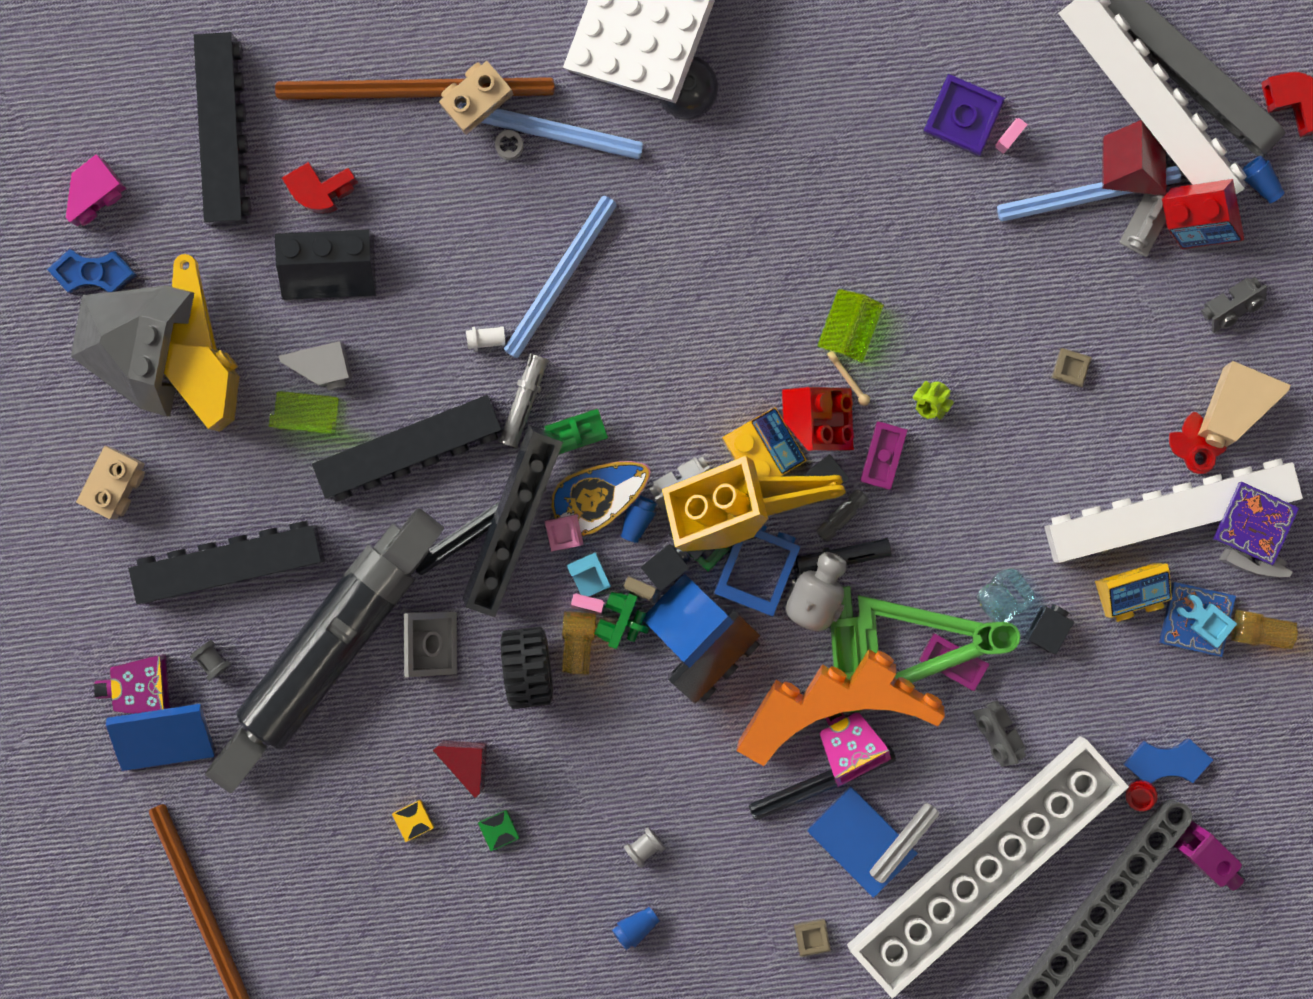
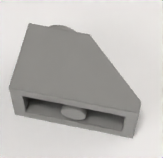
M341 341L279 356L281 363L321 387L327 386L328 391L346 387L345 381L353 380L345 346Z

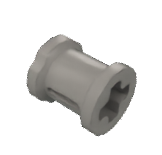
M649 827L644 829L645 833L631 845L627 843L624 846L626 852L640 868H643L645 866L644 862L658 850L663 851L666 849Z

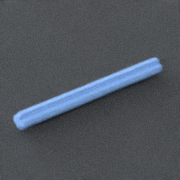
M466 103L462 104L461 109L466 106ZM499 108L481 122L634 159H640L643 150V143L640 141Z
M1172 166L1166 168V185L1179 183L1181 181L1179 167ZM1102 182L1001 204L997 206V213L1000 221H1008L1134 192L1102 189Z
M607 196L601 197L504 347L506 353L514 358H518L613 213L616 208L614 200Z

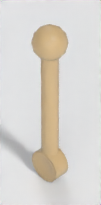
M831 350L827 353L828 358L859 397V404L867 406L870 403V397L867 394H863L836 354Z

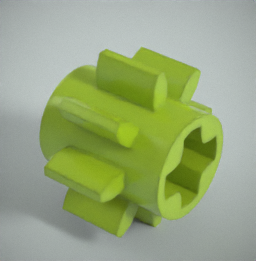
M924 381L912 397L918 401L915 409L921 416L927 419L937 416L941 420L954 404L949 399L951 390L939 381L932 382L931 384L928 381Z

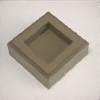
M1061 348L1051 379L1080 388L1083 387L1092 357Z
M629 576L624 584L628 592L652 603H657L661 594L658 589Z
M824 918L793 924L800 957L831 951Z

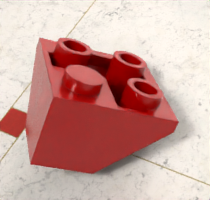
M804 387L782 389L783 421L808 451L854 450L851 388Z

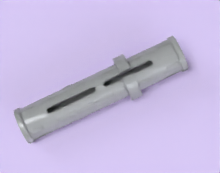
M530 353L521 380L518 379L516 384L519 386L499 442L518 448L537 392L540 393L542 389L539 386L549 362L548 359Z

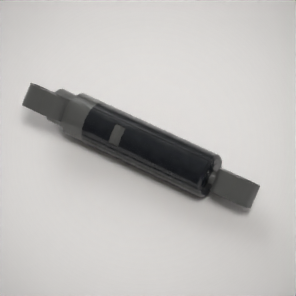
M417 508L402 527L392 523L375 546L368 544L236 711L238 721L248 731L240 728L210 765L205 776L231 794L265 752L267 746L262 742L276 749H283L414 583L415 579L412 574L430 552L429 548L442 533L443 525L422 509Z

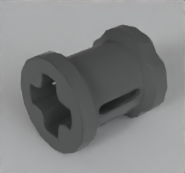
M212 640L206 642L190 656L192 661L196 660L207 673L206 679L209 682L231 666L229 660L224 661L214 648L215 643Z

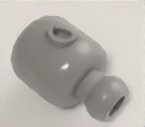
M824 552L819 556L817 571L803 572L797 581L793 580L792 587L786 595L789 597L786 604L788 617L796 624L812 631L819 632L828 629L833 621L837 622L844 609V605L841 604L844 598V589L837 580L838 577L845 573L847 564L842 557L830 552Z

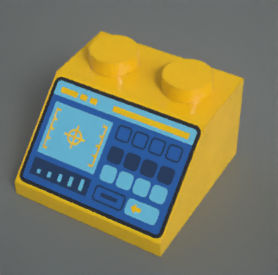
M776 407L722 437L734 460L747 456L754 461L758 477L782 476L807 461Z
M1152 563L1095 581L1105 616L1109 618L1115 617L1116 622L1134 617L1133 611L1145 608L1146 612L1164 608L1163 602L1172 600L1168 564Z

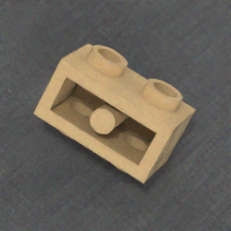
M488 61L482 65L479 62L474 64L465 73L466 79L459 85H456V83L451 84L441 93L443 97L439 101L441 107L465 135L514 95L512 89ZM485 83H490L489 87L482 88ZM466 103L464 108H458L460 104Z
M104 446L76 503L108 519H118L119 515L123 516L129 508L131 500L128 497L133 487L138 488L144 478L145 472L142 469L145 463L113 447Z

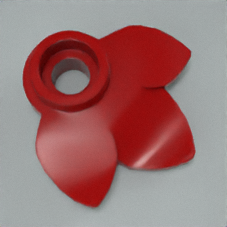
M1192 412L1185 419L1182 432L1169 433V445L1177 457L1184 459L1187 468L1191 472L1205 474L1212 470L1216 457L1225 452L1227 447L1219 448L1212 446L1206 442V438L1199 436L1198 433L1204 419L1197 412ZM1197 453H1200L1203 456V462L1201 464H1198L1195 461V456Z

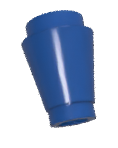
M1258 156L1242 168L1247 176L1244 181L1266 199L1269 204L1277 201L1285 194L1269 160L1265 161L1262 156Z
M639 495L626 509L621 537L638 543L657 513L655 510L657 503Z
M647 907L645 910L643 909L617 922L618 926L612 929V932L627 951L632 946L636 948L660 920L653 910Z

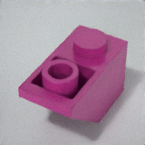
M97 154L71 173L66 218L76 226L80 224L84 226L97 217L96 212L104 205L111 206L122 197L121 192L126 189L106 161Z

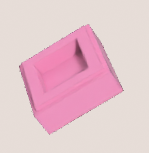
M1016 118L995 144V148L1004 154L1028 124L1020 118Z
M577 514L545 521L551 552L584 545Z
M576 593L573 594L571 608L601 616L604 606L603 600Z

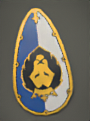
M617 461L587 468L565 477L557 484L552 494L551 507L554 517L560 518L577 514L581 535L584 536L599 531L616 519L639 497L650 477V468L644 463Z

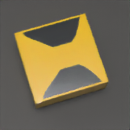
M421 799L392 813L405 842L434 828L433 822Z

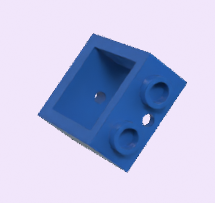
M763 525L754 537L789 550L770 601L727 585L743 541L732 545L714 594L773 617L801 546L794 544L795 537L780 531L777 537L766 533L767 526Z

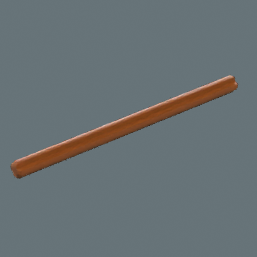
M551 77L502 78L512 89L513 96H551L555 92L554 79ZM464 79L278 81L275 85V95L279 100L442 97L441 93L453 83L459 85ZM485 83L482 88L489 87L490 83Z
M160 804L149 810L150 818L229 998L250 999L166 805Z

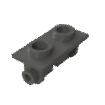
M1247 277L1229 289V293L1234 298L1230 301L1222 293L1205 303V308L1201 310V313L1206 320L1212 318V332L1215 333L1221 328L1227 329L1234 325L1243 314L1248 311L1252 313L1260 309L1266 301L1267 286L1263 285L1261 287L1256 277L1251 279Z
M998 700L987 704L986 708L974 710L973 714L977 719V727L985 735L991 746L992 756L999 762L1001 767L1018 764V760L1026 757L1024 752L1026 747L1016 729L1008 733L1004 730V728L1013 723L1003 704H999Z

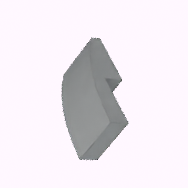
M1225 549L1219 558L1220 561L1236 569L1260 576L1290 577L1293 573L1285 567L1287 562L1278 556L1273 566L1257 559L1252 562L1253 557L1233 549Z

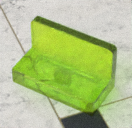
M838 289L820 336L818 347L863 363L884 304L864 294Z
M278 391L276 393L274 415L270 414L269 427L336 434L339 398Z

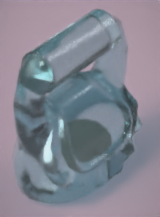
M1010 568L1000 571L994 576L990 584L982 587L977 593V600L993 622H1009L1014 615L1020 614L1029 608L1034 600V591L1018 570ZM1006 577L1009 578L1023 597L1024 602L1017 603V599L1008 591L1007 586L1003 584V580Z

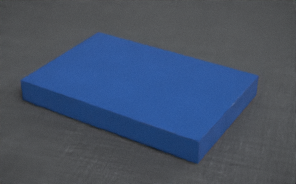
M686 574L646 613L643 620L689 668L734 622Z
M201 704L106 718V728L121 771L212 758L215 756V748Z
M851 786L807 829V832L873 898L918 854L912 848L884 883L878 882L871 876L870 870L899 834Z

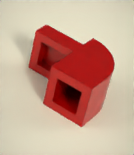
M1289 72L1269 77L1263 81L1261 85L1268 113L1293 108L1299 136L1312 135L1313 77L1301 72Z
M309 162L282 177L289 192L300 205L311 212L320 214L338 210L332 198L337 196L338 199L349 195L355 190L353 186L358 184L356 177L349 168L322 183L314 167Z

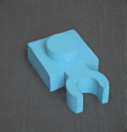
M1189 594L1187 598L1193 602V610L1187 612L1184 608L1178 607L1177 612L1184 618H1193L1195 623L1191 626V629L1214 648H1218L1237 623L1213 604H1209L1204 609L1200 598Z

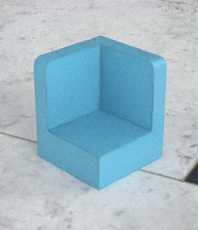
M596 552L567 565L581 595L589 597L611 587Z

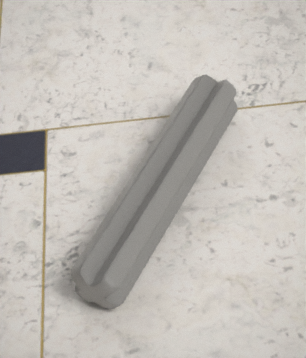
M925 803L870 870V874L875 880L880 883L886 881L939 816V811L929 803Z

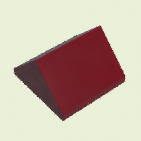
M1142 120L1103 137L1102 189L1165 196L1166 150Z
M443 740L433 751L476 798L485 787L487 743Z

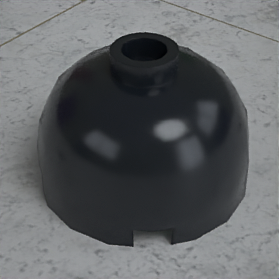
M694 56L677 102L673 103L659 99L664 110L678 119L685 120L695 119L707 113L717 99L718 81L715 72L707 62Z

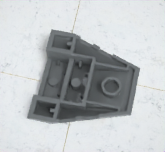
M164 285L82 295L71 357L140 409L167 417L170 416L176 388L172 384L162 382L173 324L189 323L194 292Z

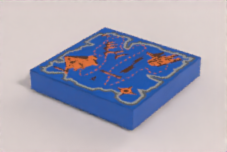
M1172 582V600H1169L1159 643L1222 657L1226 638L1218 648H1214L1191 629L1195 620L1182 617L1177 612V609L1182 607L1187 612L1193 610L1194 604L1187 598L1191 594L1200 598L1204 609L1209 604H1213L1231 618L1236 596Z

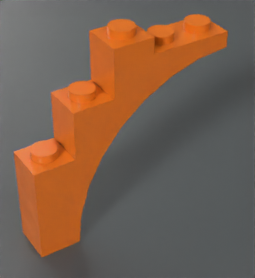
M869 649L850 680L846 678L847 675L842 670L834 666L828 668L823 664L804 695L792 683L786 681L781 683L775 680L740 737L737 752L765 766L775 751L796 732L817 720L841 712L863 709L891 710L916 716L935 726H939L945 717V710L942 701L931 693L924 695L915 690V686L907 679L902 677L894 678L896 675V664L893 663L894 660L888 654L882 651L875 653Z

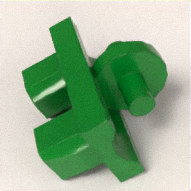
M598 409L544 426L546 431L559 435L563 441L558 455L608 439Z
M617 592L610 593L605 607L621 613L617 624L600 618L594 633L602 640L609 642V647L617 650L626 626L630 627L626 639L635 642L639 631L648 634L650 628L642 625L646 613L637 610L634 620H629L638 597L637 595L632 593L628 595Z

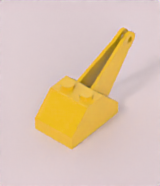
M182 254L175 259L173 264L172 287L194 292L189 323L173 324L164 374L205 426L210 430L220 432L235 420L240 378L235 369L238 365L227 352L217 351L198 262L192 256ZM189 262V268L184 270L183 265Z
M747 456L662 489L676 548L682 551L727 548L753 538L770 515L814 502L837 498L845 494L846 491L844 486L841 485L843 480L840 475L758 477L754 461Z

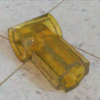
M1241 610L1235 611L1234 621L1237 625L1232 630L1230 641L1258 646L1260 643L1271 645L1272 647L1293 649L1298 635L1297 623L1266 618L1263 614Z
M564 611L562 639H565L562 663L563 673L590 674L591 646L595 638L596 613Z

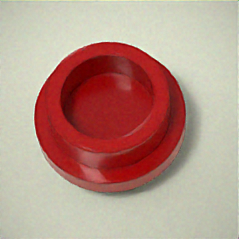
M1143 780L1131 783L1125 795L1128 805L1137 811H1147L1153 808L1158 796L1156 788L1151 783Z

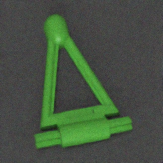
M842 586L844 598L841 604L844 605V609L837 622L833 621L830 626L833 665L842 670L849 680L869 649L875 653L878 651L875 615L973 637V642L896 673L894 678L902 677L911 683L984 654L1011 652L1020 642L1018 628L1009 622L980 623L858 595L860 616L853 617L851 586ZM861 710L848 711V712H849V713H852V712H858V711H861Z

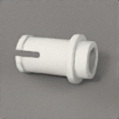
M503 326L476 330L475 327H472V330L466 331L468 349H474L475 352L478 351V348L505 346Z

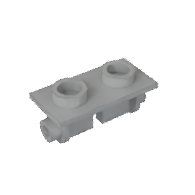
M1144 194L1119 241L1120 244L1144 257L1148 256L1166 222L1162 203L1163 195Z
M703 456L698 459L694 457L677 468L682 478L676 480L671 471L653 482L654 485L649 489L662 511L666 509L662 489L711 470Z

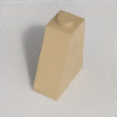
M1235 361L1230 362L1222 370L1198 435L1206 438V442L1212 446L1219 448L1228 447L1236 442L1289 391L1291 385Z

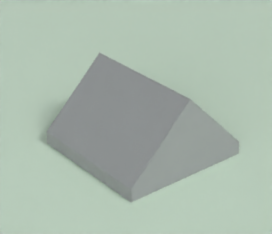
M457 612L404 613V677L457 674Z

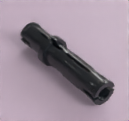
M886 537L876 541L830 550L829 547L822 549V552L797 556L796 565L800 576L806 571H817L818 558L824 552L834 553L842 557L847 565L886 557L890 558L892 553L889 540Z

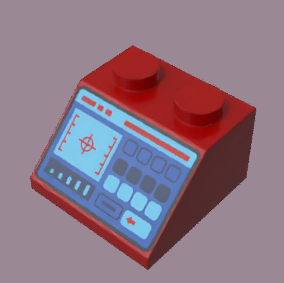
M1233 179L1173 187L1162 198L1167 228L1181 249L1244 241L1245 238Z

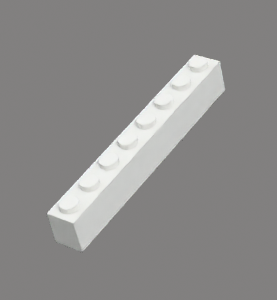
M1074 0L1058 13L1192 185L1233 179L1236 194L1245 189L1246 183L1244 179L1247 176L1236 162L1232 165L1224 156L1227 153L1226 148L1218 138L1212 140L1205 132L1208 128L1205 121L1198 113L1191 114L1185 106L1189 103L1185 95L1178 88L1173 91L1166 82L1169 76L1159 63L1154 66L1147 57L1150 52L1139 38L1134 41L1127 32L1130 26L1120 13L1115 16L1109 9L1110 0Z
M1282 458L1264 462V469L1252 471V467L1249 466L1233 470L1234 477L1222 479L1221 474L1203 478L1204 484L1192 487L1191 482L1173 486V493L1162 495L1161 490L1142 494V501L1131 503V499L1127 498L1112 502V509L1101 511L1100 506L1081 510L1083 515L1081 517L1071 519L1070 514L1051 518L1052 524L1044 527L1053 561L1060 563L1220 521L1239 482H1244L1288 503L1303 499L1294 463H1283Z

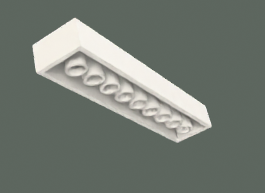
M1079 736L847 944L850 952L893 999L1129 786L1089 741Z

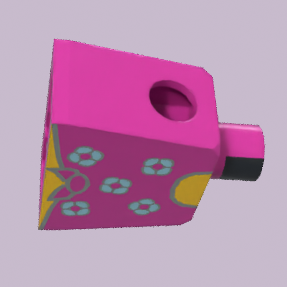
M841 712L825 718L829 727L822 730L820 736L838 787L891 760L887 746L859 712L845 717L844 713Z

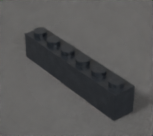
M231 32L193 34L204 223L209 226L247 224V216L251 215L250 197L245 196V185L249 184L250 175L249 168L244 166L243 153H248L246 134L242 135L241 122H246L245 104L240 103V91H244V76L242 72L238 71V60L243 59L241 41H237V38Z
M485 395L314 462L312 467L325 499L334 498L336 503L352 497L351 491L362 486L364 491L382 485L380 479L392 475L394 480L411 473V467L418 464L426 468L439 463V456L450 452L452 457L469 451L468 445L480 441L481 445L499 439L497 433L502 432L503 429L490 396Z
M529 424L464 592L463 601L466 608L496 617L562 447L563 441L559 435Z
M306 520L289 524L290 530L278 533L276 527L259 531V538L248 540L247 535L228 538L229 544L217 547L216 542L198 545V552L186 554V549L168 552V559L156 561L155 556L137 559V566L128 568L136 604H144L325 562L317 525L309 526Z

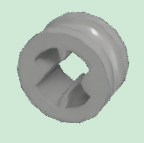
M505 130L499 133L495 141L496 151L503 159L515 160L523 152L522 138L515 131ZM505 138L509 141L513 139L518 141V143L514 144L517 148L514 152L509 149L505 152L502 151L501 147H504L502 141Z

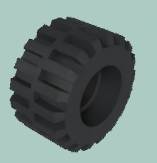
M541 626L503 631L500 640L501 661L506 697L512 709L551 705L553 684L545 631Z

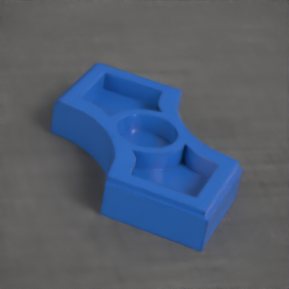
M69 249L47 269L68 293H72L74 290L84 286H99L107 292L120 291L137 276L116 251H112L100 258H85L78 255L74 250Z
M1187 738L1179 745L1166 749L1153 747L1143 741L1123 765L1140 780L1153 783L1155 780L1165 776H1179L1194 783L1213 759L1192 740Z

